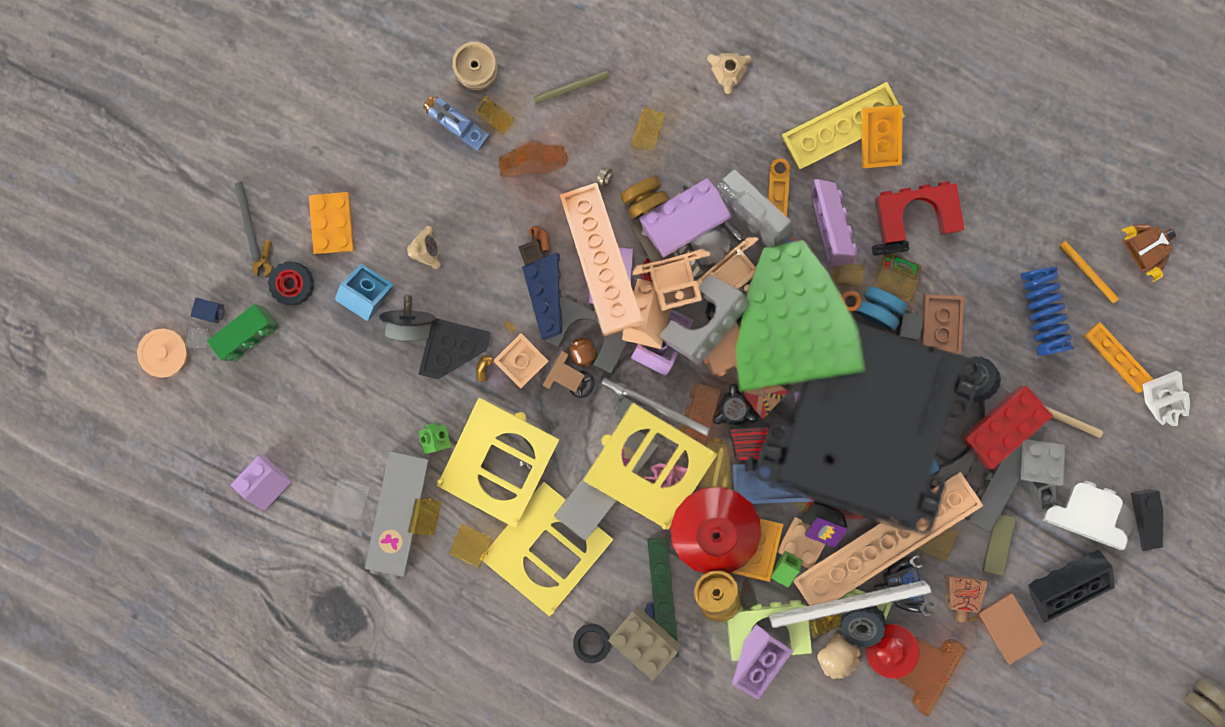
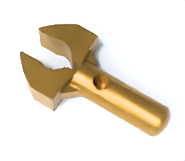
M270 240L264 241L261 259L252 264V270L256 276H259L262 266L265 267L263 276L265 278L272 273L274 268L268 262L272 245Z

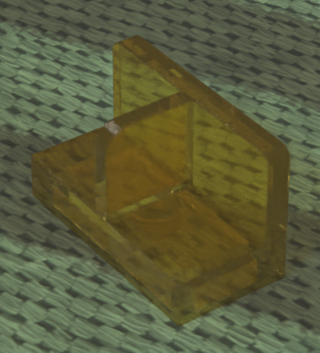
M643 107L631 142L632 148L638 150L640 147L654 151L666 116L665 113Z

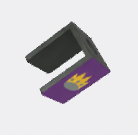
M813 502L802 517V522L810 525L805 532L806 537L834 548L848 530L843 512L817 502Z

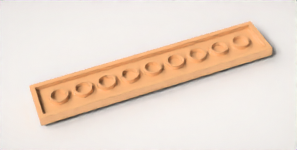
M958 472L945 481L946 486L941 507L930 533L916 534L879 523L796 576L793 581L809 606L839 599L981 508L983 504L962 473ZM938 486L933 488L932 491H937ZM923 519L919 520L917 525L921 531L926 528V522Z

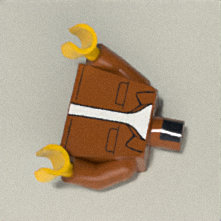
M1135 224L1121 229V231H1125L1127 237L1122 242L1140 271H1148L1146 275L1149 276L1151 274L1153 276L1152 282L1162 278V271L1169 259V253L1173 250L1169 241L1176 238L1175 232L1171 228L1162 232L1160 227L1153 228L1149 224Z

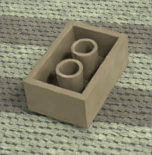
M639 607L630 613L608 640L652 681L655 680L683 647Z

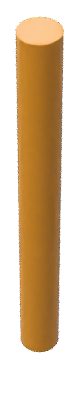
M1066 240L1059 245L1112 303L1119 299Z

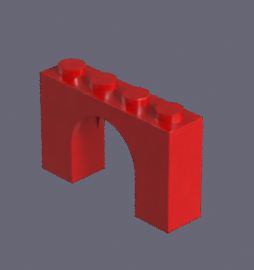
M950 181L938 183L936 187H931L930 184L919 186L918 190L912 191L911 188H903L899 190L900 193L892 194V191H885L875 198L882 244L906 240L903 211L905 206L913 200L925 201L934 208L937 214L940 235L958 233L965 230L957 183L950 184Z

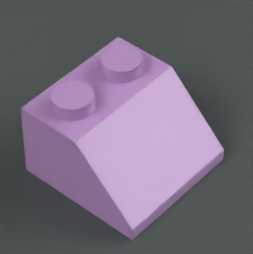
M265 455L257 456L230 486L244 499L265 511L292 481Z

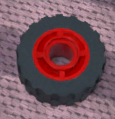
M296 262L280 263L269 274V292L279 303L285 305L302 304V302L308 300V297L312 295L315 281L312 277L313 274L303 264ZM291 278L295 281V286L292 289L288 287V280Z

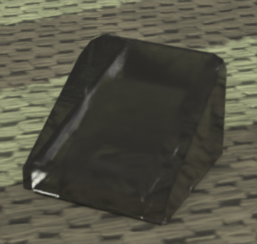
M747 578L743 581L740 594L743 609L750 608L758 603L755 592Z

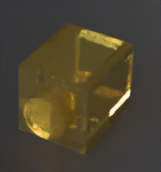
M849 263L835 267L833 272V278L836 279L835 283L861 286L865 265Z

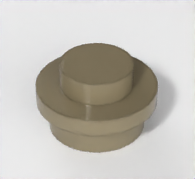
M609 167L600 169L596 180L601 186L605 187L612 182L614 176L612 169Z

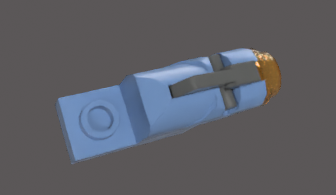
M431 95L424 103L423 108L427 114L478 152L490 135L475 125L469 118L441 98Z

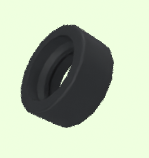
M592 623L579 628L574 635L573 648L577 657L585 663L591 664L606 658L611 644L608 641L610 638L608 632L602 626ZM596 632L602 637L603 648L598 654L588 655L583 652L580 640L584 634Z

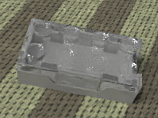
M735 169L717 185L721 191L719 194L726 208L733 209L737 219L741 222L745 221L753 234H759L767 247L782 245L793 235L791 221Z

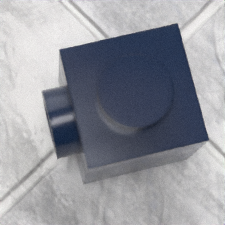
M195 297L190 317L219 324L225 315L224 305Z

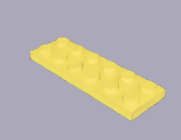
M888 82L782 134L781 137L798 170H801L862 139V108L899 104Z

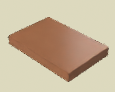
M924 294L921 344L962 355L964 296Z
M1011 592L977 613L1009 665L1043 645Z

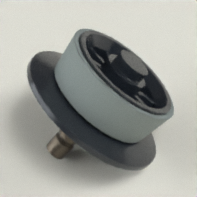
M409 294L404 295V310L387 311L379 315V319L387 323L385 336L400 341H419L428 338V324L435 322L436 317L427 312L412 311V295Z

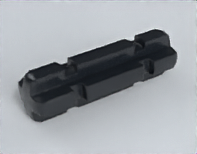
M908 241L874 245L871 249L874 256L906 252L909 251L910 247Z

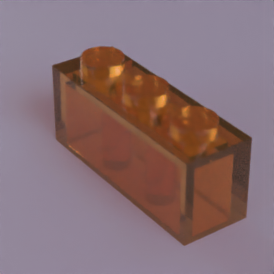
M699 383L696 384V387L692 386L689 395L692 398L691 405L686 406L684 416L710 428L721 390ZM681 424L679 431L705 446L706 435Z

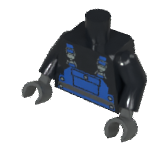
M917 553L913 558H901L888 567L887 572L883 574L885 583L874 585L875 591L919 582L918 567H921L925 561L918 562L916 558H920L922 554ZM923 594L891 601L895 607L908 612H922L926 616L934 613L927 610V606H934L933 603L922 604L925 602Z

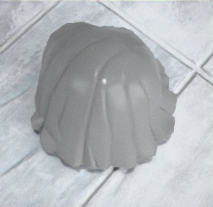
M718 225L689 242V249L691 252L702 249L710 253L709 256L696 259L698 264L710 265L712 263H719V260L724 259L725 254L730 251L731 239L728 238L726 228H721Z

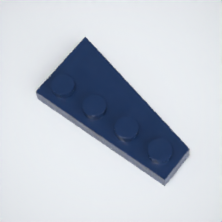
M558 253L522 267L540 335L543 340L562 333L561 290L559 289V279H561L559 270L560 254Z

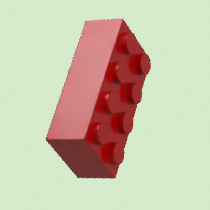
M1027 385L1018 386L961 436L960 439L986 468L994 469L1051 419L1053 415Z

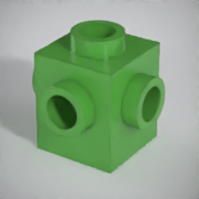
M437 422L425 425V430L418 431L424 454L451 447L449 433L445 424L437 426Z

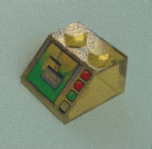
M894 254L883 255L872 287L886 291L900 300L912 301L920 281L922 265Z

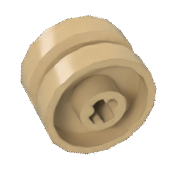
M468 42L456 50L452 67L458 81L465 88L471 91H482L489 88L495 82L498 75V65L492 50L487 45L480 42Z

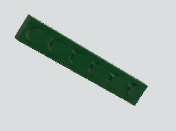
M667 538L647 539L655 622L677 641Z

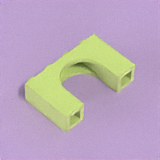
M790 600L789 604L771 602L770 606H762V604H751L750 608H742L741 606L734 618L727 621L732 661L739 660L744 640L750 634L756 622L769 617L770 614L806 607L807 605L801 602V600ZM805 620L787 624L789 648L793 650L792 655L812 653L809 621Z

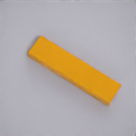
M1098 322L1084 335L1136 393L1143 391L1144 383L1154 380L1101 322Z

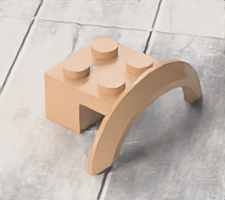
M748 237L735 247L724 259L716 263L697 281L698 287L710 274L742 292L747 298L756 267L743 251L753 245L758 238Z
M700 249L669 259L639 265L633 271V275L650 272L660 311L697 302L702 299L697 280L694 281L689 261L709 256L710 253Z

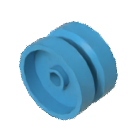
M872 286L868 287L864 295L868 302H861L856 313L881 328L895 331L900 323L896 316H903L908 305L886 291Z

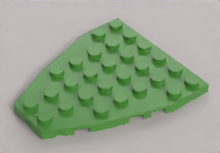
M802 240L763 248L748 290L747 300L750 304L743 313L736 346L740 390L745 391L864 371L859 331L829 274L806 243Z

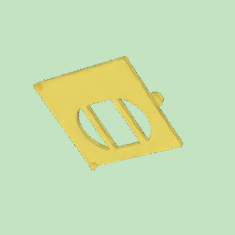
M479 397L441 478L437 481V486L516 528L560 439L526 422V415L523 412L512 415ZM504 433H516L523 436L532 445L536 459L505 444L496 437ZM491 445H495L532 465V469L522 489L482 468ZM480 474L517 494V497L510 500H499L491 497L482 488L478 475Z
M632 403L612 436L604 435L601 442L605 447L583 481L659 524L663 529L668 530L671 526L675 510L687 496L693 493L718 454ZM649 428L650 431L628 465L624 466L622 462V448L625 441L634 432ZM658 432L679 446L655 483L652 484L633 473L632 470ZM686 450L689 464L683 478L672 486L661 487L683 451Z
M543 482L532 495L518 526L514 528L508 524L488 550L482 554L480 559L548 616H551L614 539L599 526H596L586 540V552L584 553L551 526V523L561 522L554 515L566 499L547 483ZM544 530L550 532L581 558L580 562L565 579L529 550ZM524 556L528 557L551 576L559 585L544 587L533 582L525 571Z

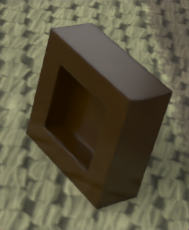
M537 240L518 246L525 265L543 258Z

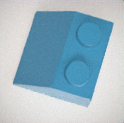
M360 264L340 284L335 300L368 321L378 311L394 285L363 264Z

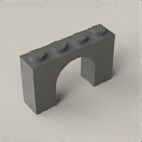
M570 295L566 297L561 296L562 333L545 341L559 347L569 327L579 320H592L601 327L598 315L594 312L595 308L586 303L584 306L576 303L577 299ZM624 330L604 336V344L594 363L595 366L612 373L627 341L622 340Z

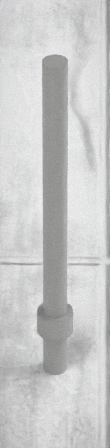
M606 377L602 381V385L615 390L614 393L620 396L625 395L706 436L710 431V428L628 389L627 385L621 382L616 383Z

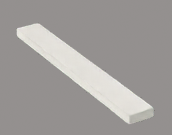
M919 581L770 614L769 619L774 628L931 593L930 586L925 581Z

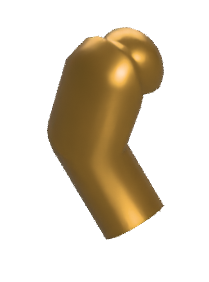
M491 355L481 356L477 363V381H486V366L493 365V357Z

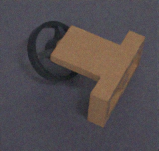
M562 351L542 386L550 389L554 381L570 389L571 394L576 398H586L594 389V377L586 371L578 372L566 365L565 362L569 355ZM591 380L589 390L585 394H583V390L586 388L587 382Z

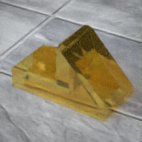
M484 96L474 111L480 120L487 122L503 135L515 120V118L487 96Z
M839 613L810 619L809 624L812 637L817 638L840 627L841 619Z

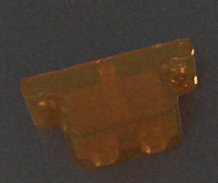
M529 141L499 157L500 177H514L520 174H550L566 167L568 162L565 146L542 145V142Z
M915 637L920 650L918 663L911 673L897 679L903 685L916 691L912 699L913 705L920 713L927 717L930 715L967 649L965 645L955 639L945 640L941 648H937L920 637Z

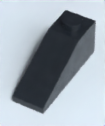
M1147 489L1131 492L1142 551L1162 548L1163 506L1160 491Z

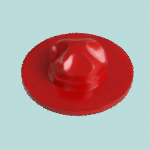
M896 624L885 625V633L882 640L874 646L866 647V657L871 668L879 675L890 679L902 678L911 673L916 667L920 655L919 645L915 636L905 627Z

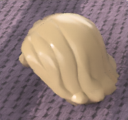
M837 633L831 636L826 648L818 653L817 658L826 676H830L832 679H842L845 676L851 675V672L857 669V665L860 663L858 659L860 650L857 648V645H852L849 641L845 640L844 636Z

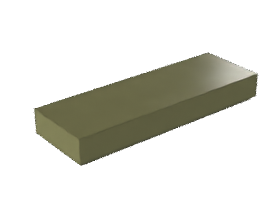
M999 515L990 532L982 571L1004 575L1016 520L1015 517Z

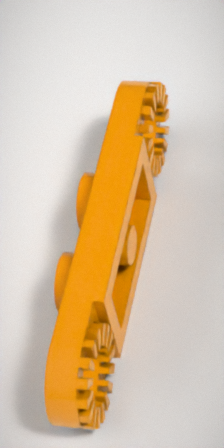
M777 158L770 165L768 201L787 217L790 165L785 159ZM778 163L783 164L785 172L781 174L776 173L775 165ZM769 223L766 225V231H767V233H768L769 226H770Z

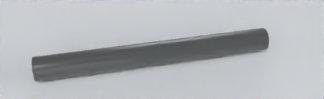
M236 182L234 184L252 259H259L260 254L243 183Z

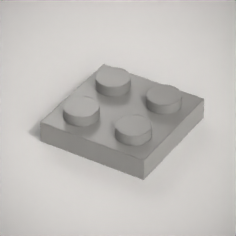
M1033 440L1024 441L1022 443L1021 480L1060 486L1064 484L1065 445Z

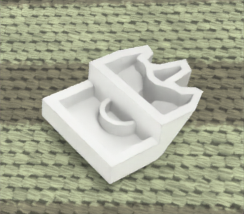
M1174 371L1143 384L1145 403L1162 426L1166 422L1171 426H1178L1180 414L1189 416L1190 399L1189 393L1183 391L1182 373Z

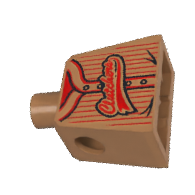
M945 574L946 606L956 610L955 621L967 623L968 612L978 613L980 611L987 581L979 578Z

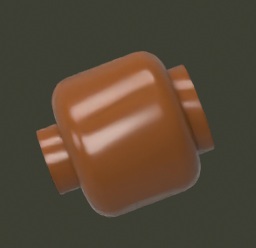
M586 337L573 340L569 347L573 363L581 365L582 368L592 365V361L597 357L593 341Z

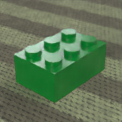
M253 304L206 342L220 360H234L236 362L245 355L244 352L247 349H253L258 346L260 339L264 336L269 337L276 331L274 328L278 324L264 306Z

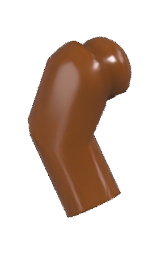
M532 226L529 229V234L540 242L541 252H550L549 234L538 226Z

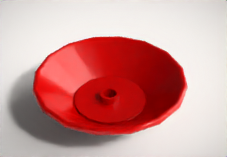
M723 487L703 488L687 496L675 510L670 526L672 545L679 558L694 571L704 574L711 571H722L730 574L742 568L756 553L761 539L760 518L752 503L739 492ZM715 532L720 533L718 538L713 537Z

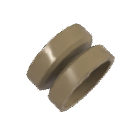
M1200 678L1193 686L1200 696L1193 692H1188L1182 701L1213 727H1223L1225 725V717L1221 713L1225 715V694Z

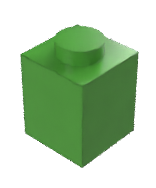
M784 551L774 565L771 578L779 584L789 587L800 572L802 559Z

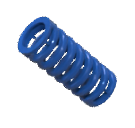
M1057 266L1020 274L1023 281L1031 280L1023 285V289L1028 291L1035 290L1026 294L1025 299L1028 301L1039 300L1027 306L1029 311H1039L1030 315L1029 319L1031 321H1043L1034 324L1031 328L1033 331H1046L1035 335L1034 340L1037 342L1050 341L1036 347L1037 356L1074 349L1070 341L1072 336L1070 334H1059L1069 330L1070 326L1068 324H1056L1066 320L1067 314H1052L1063 310L1065 304H1048L1062 299L1063 294H1045L1059 289L1061 284L1058 282L1042 284L1058 278Z

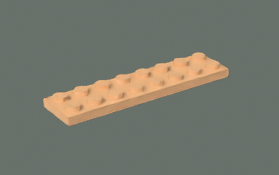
M594 183L561 194V201L604 336L642 324L643 321L598 184Z

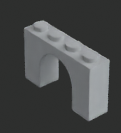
M710 274L698 288L703 298L716 306V313L712 321L701 329L688 330L671 320L659 335L667 345L698 365L708 357L709 353L721 341L722 337L750 304L742 292Z

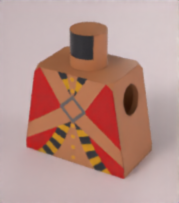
M780 385L745 390L743 393L758 417L764 419L788 391Z

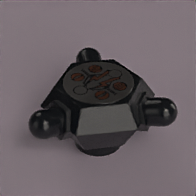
M733 383L729 386V392L724 394L717 408L718 415L713 418V422L716 425L722 422L726 423V425L745 424L748 421L755 423L758 421V416L753 413V407L744 393H740L737 384Z

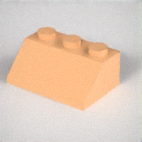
M637 279L633 294L643 323L624 329L622 340L661 349L663 339L659 335L668 324L672 308L660 311L653 282Z

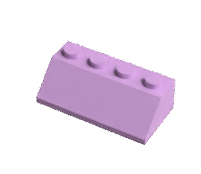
M706 178L639 219L645 234L664 258L730 219L731 215L717 189Z
M816 179L814 180L811 199L829 267L853 263L855 255H857V248L855 243L852 244L851 242L852 230L850 225L847 226L846 208H842L841 190H837L836 183Z

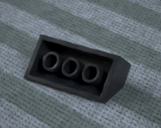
M1099 549L1087 553L1076 561L1069 562L1059 570H1053L1049 575L1036 579L1028 585L1030 596L1044 623L1115 588L1113 566Z

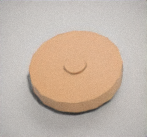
M156 329L147 333L139 342L137 350L138 362L143 370L152 376L160 378L171 377L179 373L186 365L189 355L188 346L183 337L177 332L168 329Z

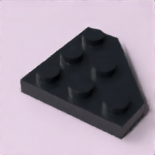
M436 318L435 322L431 323L418 375L434 379L444 377L486 352L491 332Z

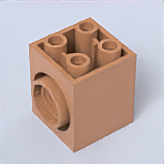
M736 321L703 361L705 365L708 364L712 375L723 376L731 372L729 368L734 366L738 369L736 346L740 329Z

